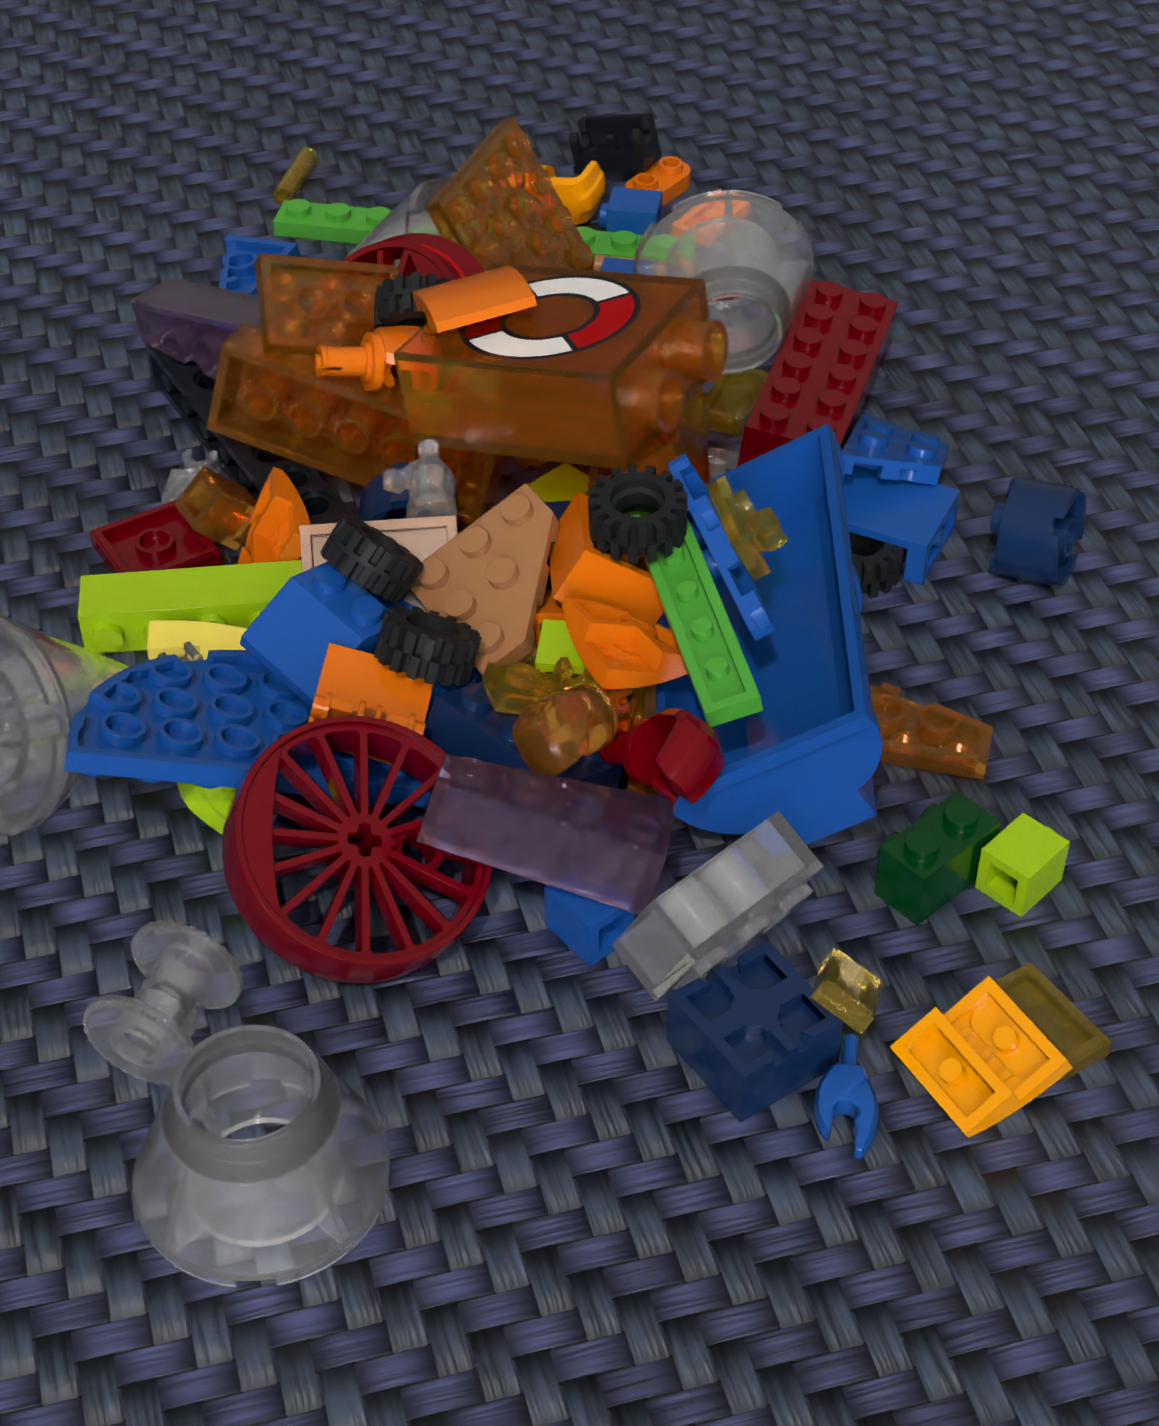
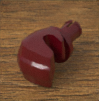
M665 709L652 717L636 721L628 731L618 728L607 729L604 733L608 737L617 739L600 737L598 744L599 755L604 762L614 765L623 764L624 769L632 780L638 784L653 786L672 803H676L680 796L690 804L697 802L715 782L725 763L724 754L716 732L707 723L685 709Z

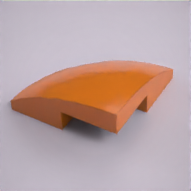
M273 467L261 490L249 520L251 526L247 534L245 547L242 546L237 564L298 560L301 557L299 525L311 524L298 491L282 469Z
M571 597L564 598L562 610L570 637L583 664L602 689L639 688L660 684L687 675L670 629L660 624H656L653 627L643 620L629 617V611L590 600Z

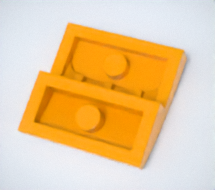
M989 975L945 1014H942L937 1007L933 1008L890 1046L968 1138L1010 1116L1038 1097L1073 1069L1068 1060Z

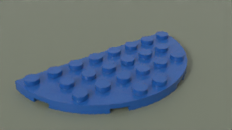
M209 650L207 660L184 662L175 654L148 660L109 677L90 692L88 703L79 713L76 712L72 718L64 752V771L78 772L88 777L108 775L137 778L148 783L161 781L188 783L208 789L218 787L237 788L254 761L269 746L291 730L308 723L311 707L247 650ZM331 751L351 799L354 800L353 755L340 751ZM314 753L295 759L294 761L329 798H332ZM368 759V804L373 805L390 764ZM400 769L385 804H400L422 784ZM277 771L275 792L301 795ZM427 792L413 805L430 811L442 809L430 792ZM482 801L487 816L491 814H499L496 810H494L492 807H490L488 804Z

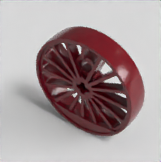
M335 716L315 720L291 730L276 740L254 761L238 785L227 812L222 836V862L227 886L239 913L253 933L271 951L293 966L321 978L345 983H377L402 977L425 966L444 953L462 935L475 917L488 889L493 863V845L489 821L477 791L462 769L441 748L417 732L390 721L366 716ZM331 751L353 752L354 803ZM314 753L334 802L294 761L295 759ZM368 755L391 763L369 813ZM402 769L422 785L380 820L379 816L399 770ZM277 771L293 785L317 812L275 792ZM427 792L433 795L444 811L388 828ZM273 812L312 831L273 828ZM451 824L458 845L446 844L443 847L440 837L433 829ZM273 845L320 849L274 864ZM402 845H411L420 850L424 856L425 865L405 856L402 851ZM442 860L461 862V883L436 871ZM323 863L327 864L328 867L287 904L281 908L279 907L275 878ZM335 876L340 881L318 932L313 937L289 920L288 916L331 877ZM350 883L355 884V951L332 946L326 941ZM423 884L457 901L449 921L416 888L417 886ZM369 885L397 949L395 952L373 953L370 950ZM390 888L434 933L432 938L419 945H415L412 942Z

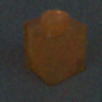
M202 466L174 505L194 531L237 551L247 538L251 526L249 520L256 501L245 487Z

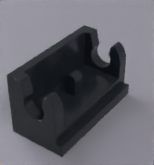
M653 113L584 116L578 120L579 133L570 132L569 134L575 174H581L591 161H597L604 173L645 172L662 156Z

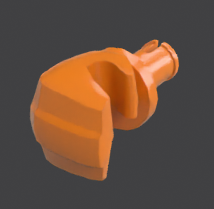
M419 326L377 327L374 332L365 333L359 347L317 345L316 347L317 353H320L315 354V370L318 377L359 376L366 391H379L383 382L388 387L394 386L395 381L391 367L396 365L409 368L414 387L420 390L427 404H433L436 398L444 366L443 351L435 338Z

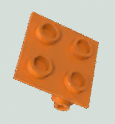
M329 643L308 723L335 716H366L399 724L423 736L433 684L425 683L424 679L416 677L415 680L408 678L405 672L396 673L389 670L390 665L380 664L378 662L379 658H375L374 654ZM340 751L353 755V752L350 751ZM368 755V759L391 764L382 759Z

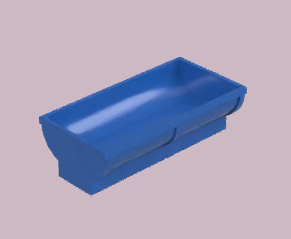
M828 423L705 482L706 487L732 527L775 631L755 641L723 577L716 580L710 572L759 691L763 711L712 727L718 735L725 763L715 782L697 802L690 804L680 796L676 803H672L659 793V804L667 813L671 812L685 823L702 830L722 834L757 833L776 857L877 816L872 775L881 759L882 737L880 724L873 711L860 617L862 592L860 579L853 565L843 491L845 476L843 454L835 433ZM687 507V517L689 522L694 519ZM698 542L701 551H703L704 549L701 547L700 543ZM663 613L656 624L670 629L665 613ZM688 674L655 685L656 714L668 708L685 709L706 723Z

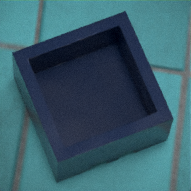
M768 941L739 955L735 966L729 969L724 965L713 970V978L707 981L697 978L668 994L667 1041L739 1123L825 1074L833 1064H838L844 1020Z

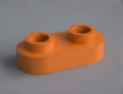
M666 156L652 164L645 172H640L628 180L625 188L662 191V206H664L690 187L691 169L680 158Z

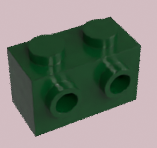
M956 791L938 805L931 804L921 813L917 821L901 833L894 832L890 834L879 847L874 894L918 926L976 881L981 849L999 834L1001 821L959 791Z

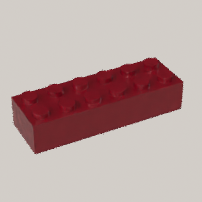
M812 279L744 426L737 467L827 423L834 431L841 450L844 448L860 418L887 350L898 301L887 299L883 295L874 292L864 293L848 289L833 281Z

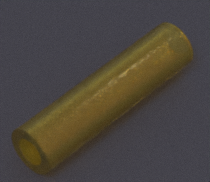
M310 147L300 149L272 193L273 199L277 204L282 205L284 200H293L318 160V155L314 149Z

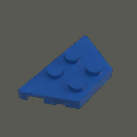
M862 413L842 449L845 474L852 475L854 465L877 470V476L881 479L906 480L915 483L937 485L945 464L949 445L940 442L941 438L935 434L924 431H911Z

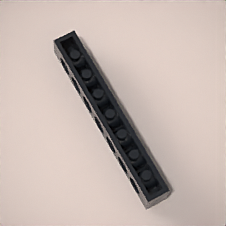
M192 326L145 342L152 381L253 509L272 468L276 467L285 472L298 491L305 505L311 525L338 523L343 515H349L358 520V513L355 510L349 511L341 501L336 487L332 483L327 484L320 476L313 459H306L299 451L292 434H285L278 426L274 413L270 409L265 410L258 402L254 389L250 385L245 386L238 377L234 365L231 362L226 363L222 359L213 340L207 341L197 327Z

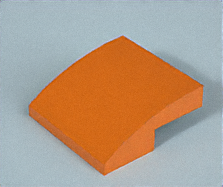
M508 265L412 291L417 311L425 312L429 330L433 333L444 332L537 306L535 295L524 277L514 267Z

